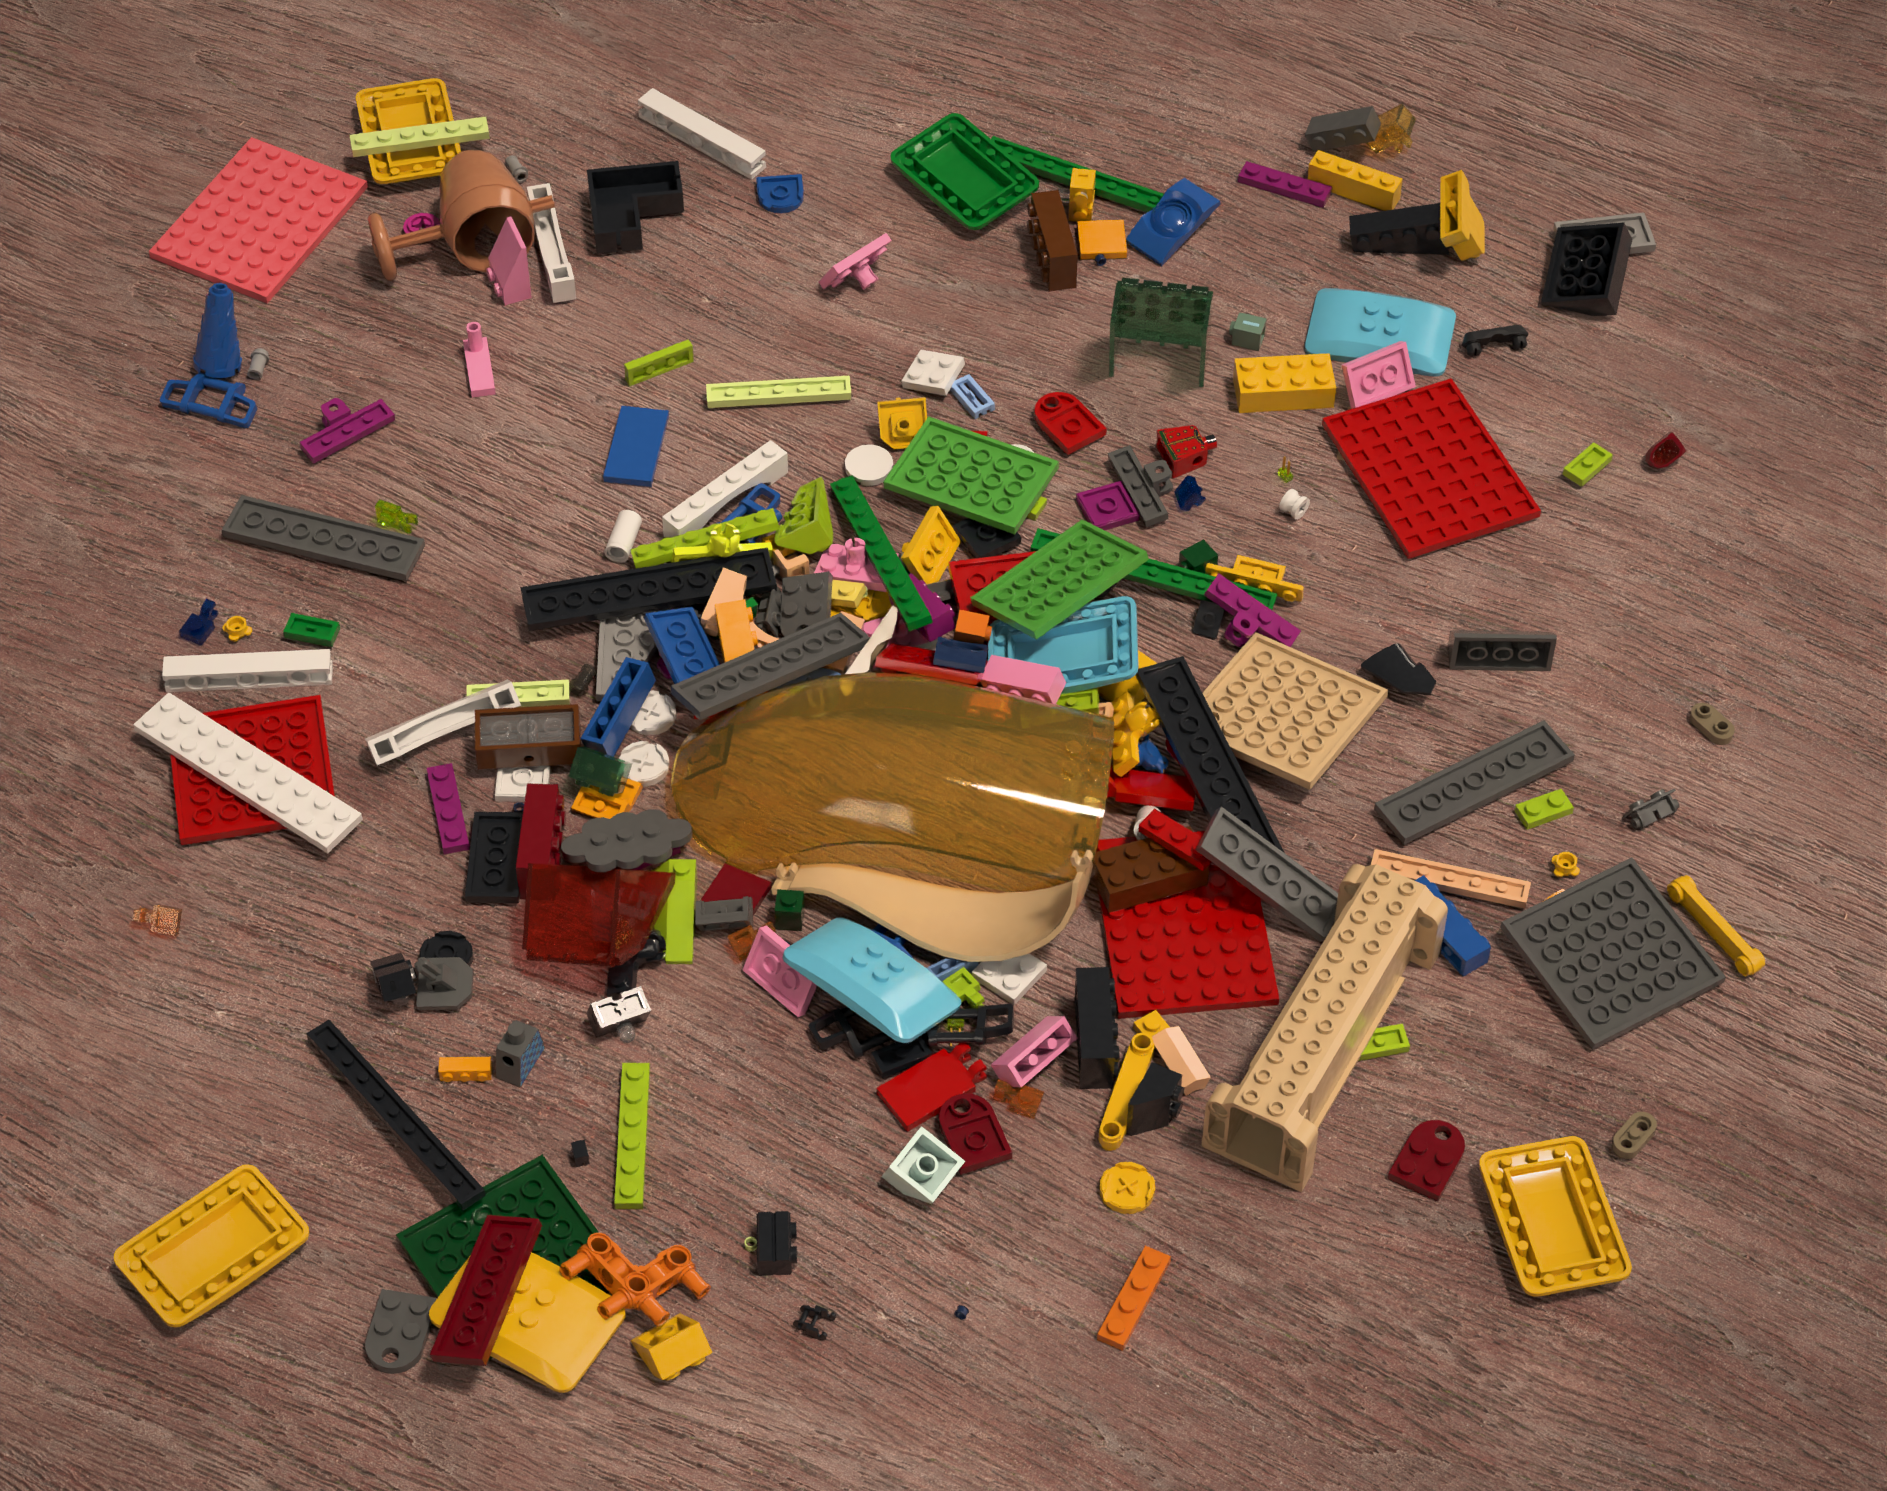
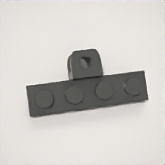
M1130 445L1108 453V460L1137 508L1145 527L1169 519L1168 512L1159 496L1167 494L1173 489V484L1170 480L1172 472L1166 461H1154L1144 465L1143 469ZM1157 469L1164 470L1163 473H1156L1155 471ZM1159 483H1166L1164 486H1159Z

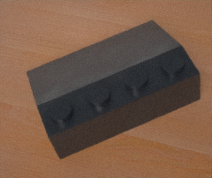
M1625 223L1558 227L1541 304L1590 316L1616 315L1633 240Z

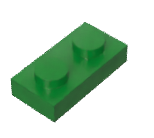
M291 613L283 634L284 638L332 647L340 631V623Z

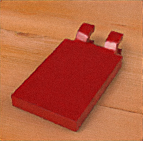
M1103 763L1102 772L1109 773L1111 776L1100 774V786H1108V788H1099L1098 798L1115 797L1117 802L1193 811L1196 795L1187 777L1129 770L1120 777L1114 772L1112 764Z
M968 1043L957 1044L951 1053H948L944 1048L876 1088L877 1095L907 1132L939 1114L943 1104L951 1097L976 1092L974 1084L987 1078V1075L984 1073L987 1066L981 1059L974 1062L968 1070L963 1065V1063L971 1060V1056L968 1053L971 1051V1047Z

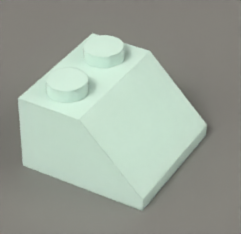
M921 1126L881 1177L902 1194L932 1204L965 1161Z

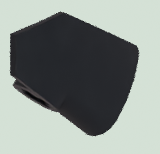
M1399 643L1382 649L1361 664L1362 670L1377 677L1403 694L1431 696L1436 685V680L1425 666L1420 662L1416 664Z

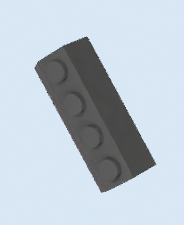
M1450 630L1448 641L1449 670L1551 671L1557 635L1553 632Z

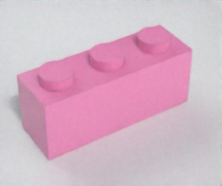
M991 655L980 681L987 693L1005 696L1015 702L1033 703L1040 707H1055L1066 685L1063 674L1058 667Z
M1047 1016L991 1064V1067L1004 1087H1022L1078 1038L1064 1016Z

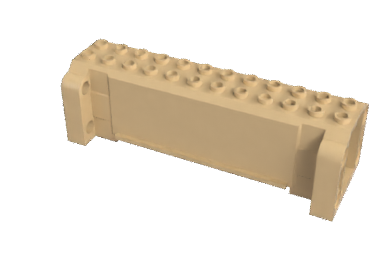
M1360 864L1351 865L1339 885L1335 921L1332 929L1249 1064V1070L1240 1085L1235 1086L1226 1083L1218 1084L1205 1107L1202 1147L1295 1190L1303 1191L1313 1173L1318 1129L1360 1059L1361 1054L1367 1047L1373 1033L1378 1028L1402 987L1405 978L1401 976L1405 968L1411 961L1431 970L1441 953L1448 907L1441 899L1435 897L1426 885L1377 864L1366 867Z

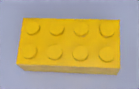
M1330 353L1234 359L1233 383L1239 413L1334 408L1336 384Z

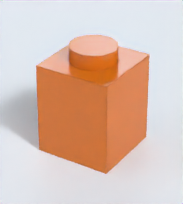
M959 610L953 640L975 644H984V640L989 641L992 626H988L989 616Z

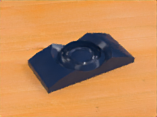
M938 637L933 665L984 673L988 645Z

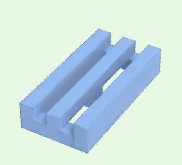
M970 374L954 381L950 388L951 393L974 419L979 418L980 413L985 415L987 410H990V412L995 410V403ZM964 383H966V384L970 387L971 390H969V389L964 385ZM973 392H974V393L977 395V397L983 402L984 405H982V404L976 399V397H975V395L973 394Z

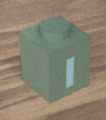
M1239 312L1236 321L1231 322L1229 334L1232 335V345L1259 351L1265 337L1267 318Z

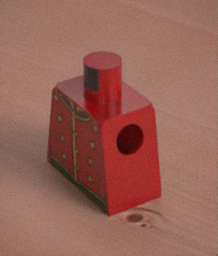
M1190 425L1157 430L1156 448L1162 459L1169 466L1172 478H1177L1207 464L1208 450L1216 449L1217 441L1213 434L1202 437L1197 427Z

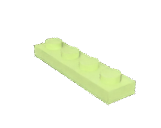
M569 680L512 683L521 704L519 707L570 705ZM498 683L467 685V696Z

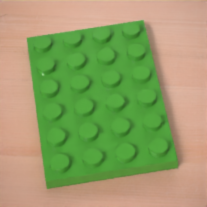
M928 416L883 481L884 488L933 506H939V508L1016 534L1059 469V461Z
M1082 519L970 598L972 605L1037 640L1133 570L1137 569L1149 558L1147 551Z

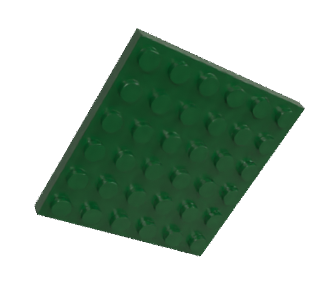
M542 1154L483 1186L486 1196L462 1211L454 1202L396 1234V1238L435 1297L438 1298L470 1257L487 1215L539 1219L542 1227L532 1253L558 1266H561L563 1262L575 1256L579 1247L587 1243L588 1237L591 1234L599 1232ZM588 1269L576 1275L605 1293H609Z

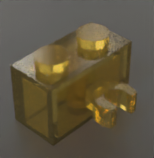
M1403 104L1378 116L1381 125L1375 141L1366 143L1376 154L1393 145L1394 149L1399 153L1403 150V144L1407 148L1411 147L1413 141L1410 135L1416 118Z

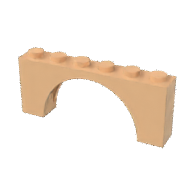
M726 568L722 569L701 616V625L706 634L719 636L715 617V604L743 600L747 576ZM843 611L840 612L862 631L864 630V619ZM750 622L751 631H756L758 646H755L754 650L779 639L768 635L758 628L754 622ZM853 654L821 668L840 673L842 679Z

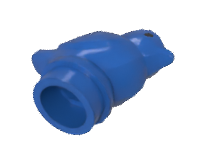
M1149 734L1143 737L1142 743H1138L1140 763L1135 767L1142 766L1146 770H1156L1163 774L1168 768V759L1161 755L1158 748L1149 740Z

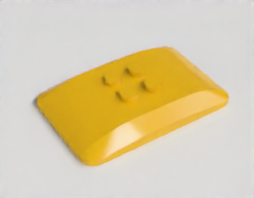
M431 78L360 90L356 94V104L363 133L454 121L446 86L441 79ZM459 143L373 154L368 155L373 180L379 184H389L439 176L446 163L460 153L461 149Z
M1568 1136L1485 1152L1480 1157L1479 1169L1514 1271L1525 1293L1533 1297L1618 1282L1630 1276L1632 1270L1631 1261L1588 1146L1584 1140L1576 1136Z
M247 1164L237 1167L121 1245L114 1253V1262L164 1323L176 1328L193 1321L216 1307L289 1256L308 1240L309 1227L255 1166Z
M531 1252L490 1356L556 1392L566 1393L578 1384L626 1317V1311L623 1308L609 1319H604L599 1314L597 1306H599L600 1302L610 1297L609 1294L578 1276H574L570 1280L565 1279L560 1272V1266ZM469 1258L429 1310V1318L438 1328L442 1326Z

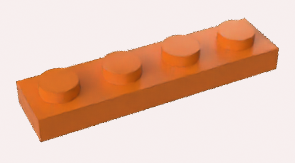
M1145 1245L1097 1334L1098 1341L1121 1351L1124 1350L1171 1262V1256Z

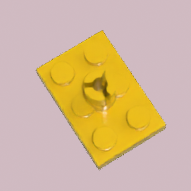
M930 506L911 541L904 543L902 546V552L904 553L901 559L907 569L919 581L923 580L926 584L940 580L961 543V540L939 506Z

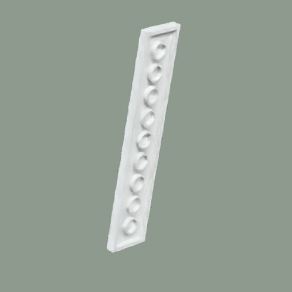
M167 693L133 724L134 730L327 854L363 820L362 814L171 693Z

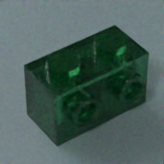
M578 747L568 777L576 779L575 784L590 788V785L599 787L598 792L613 797L614 793H623L633 763L587 747Z

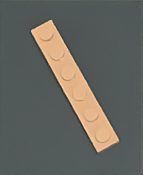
M1377 849L1374 850L1371 865L1377 864L1412 880H1416L1424 875L1430 882L1437 885L1439 891L1523 909L1526 908L1531 885L1529 881Z

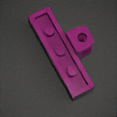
M334 398L321 405V412L323 414L322 424L325 429L300 441V448L314 464L395 421V414L382 399L351 414V410L342 400ZM333 406L338 408V410L330 411L329 409Z
M1220 574L1216 576L1204 594L1207 598L1235 616L1226 628L1224 637L1238 647H1243L1255 631L1291 647L1301 630ZM1233 632H1239L1241 634V638L1235 637Z

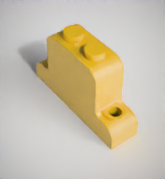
M1459 170L1440 177V239L1445 247L1452 246L1460 260L1464 261L1469 258H1477L1485 253V226L1482 215L1470 196L1468 180L1464 172Z

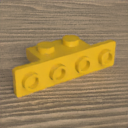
M1237 555L1233 569L1210 563L1206 565L1205 574L1215 577L1220 574L1229 581L1277 593L1278 597H1282L1286 601L1302 602L1304 587L1302 585L1283 581L1286 566Z

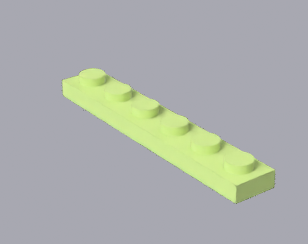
M486 117L350 135L353 157L490 139Z
M850 376L706 384L708 408L851 400Z

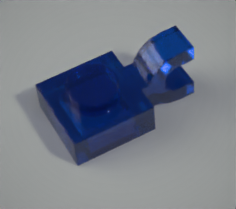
M206 599L201 607L200 615L192 613L179 630L180 637L202 646L215 629L213 620L219 614L217 610L213 609L216 603Z

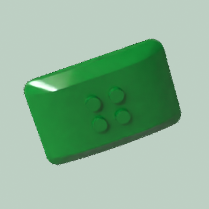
M951 113L896 148L890 155L891 163L914 186L947 214L970 230H979L1039 189V180L1034 174L968 119L958 113Z

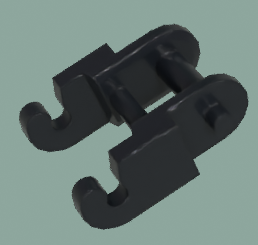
M802 1305L800 1307L802 1315L799 1320L793 1322V1325L798 1330L806 1331L807 1336L822 1341L826 1340L827 1333L822 1332V1334H819V1330L814 1328L817 1319L821 1318L834 1321L837 1316L836 1313L831 1312V1314H828V1309L817 1305L815 1308L809 1305ZM808 1315L814 1317L811 1324L805 1322Z

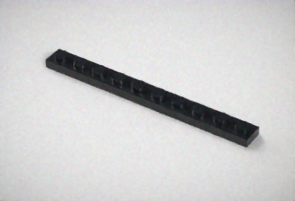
M330 1020L325 1021L306 1033L309 1042L462 1211L486 1196L485 1189Z

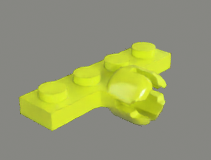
M720 523L711 530L710 540L707 545L673 548L671 563L711 556L730 557L736 552L766 547L771 559L773 548L771 542L740 544L741 536H739V530L734 525L726 523L724 531H721L722 524Z

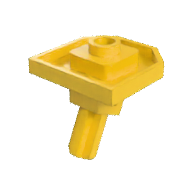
M896 398V400L877 402L880 438L893 449L907 448L927 419L926 398Z

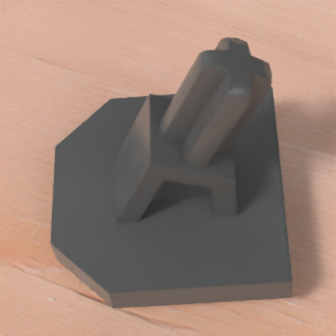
M420 957L418 962L414 963V968L419 972L417 1010H458L472 998L474 972L460 957Z

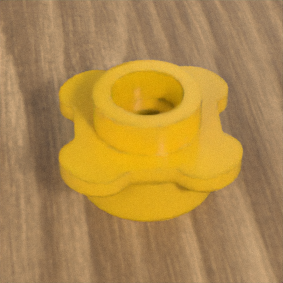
M241 616L229 618L222 627L223 631L228 633L229 640L234 642L252 633V628L247 626L246 619Z
M1562 852L1552 857L1551 862L1555 866V876L1571 875L1575 877L1579 875L1580 869L1577 867V857L1574 854Z

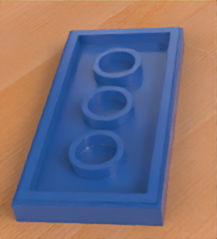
M621 406L603 475L604 482L652 487L669 419V410Z
M693 607L645 614L644 620L674 684L720 665Z

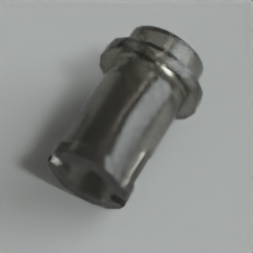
M584 664L576 678L570 681V692L575 696L586 694L589 690V684L597 674L596 669L589 664Z

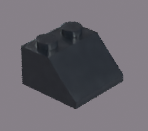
M1151 1063L1128 1103L1126 1134L1133 1136L1166 1127L1173 1117L1177 1118L1183 1107V1102H1180L1184 1093L1182 1074L1156 1063Z

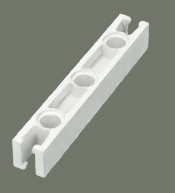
M652 88L638 99V105L644 106L643 109L639 110L640 118L752 180L766 168V162L761 160L766 155L765 150Z
M330 649L167 656L163 660L162 677L163 681H165L166 692L332 685L333 663Z

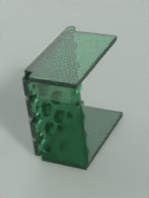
M1122 277V281H1117L1110 320L1109 377H1114L1119 341L1121 338L1136 339V343H1141V340L1160 342V346H1165V343L1183 345L1184 349H1188V346L1201 347L1199 387H1204L1210 349L1213 291H1209V287L1192 285L1191 289H1189L1186 284L1168 283L1167 286H1163V282L1144 280L1143 283H1139V279Z

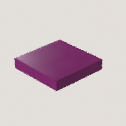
M1122 481L1076 493V501L1087 521L1103 530L1140 521V514Z

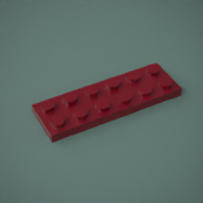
M487 1215L430 1352L433 1362L486 1366L541 1230L542 1224L539 1219Z

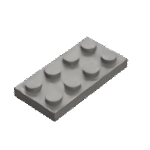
M1644 212L1554 222L1553 229L1555 235L1558 227L1624 222L1633 239L1630 254L1653 252L1656 248V243Z

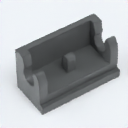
M745 896L743 899L709 902L696 901L695 925L701 932L753 927L752 897Z

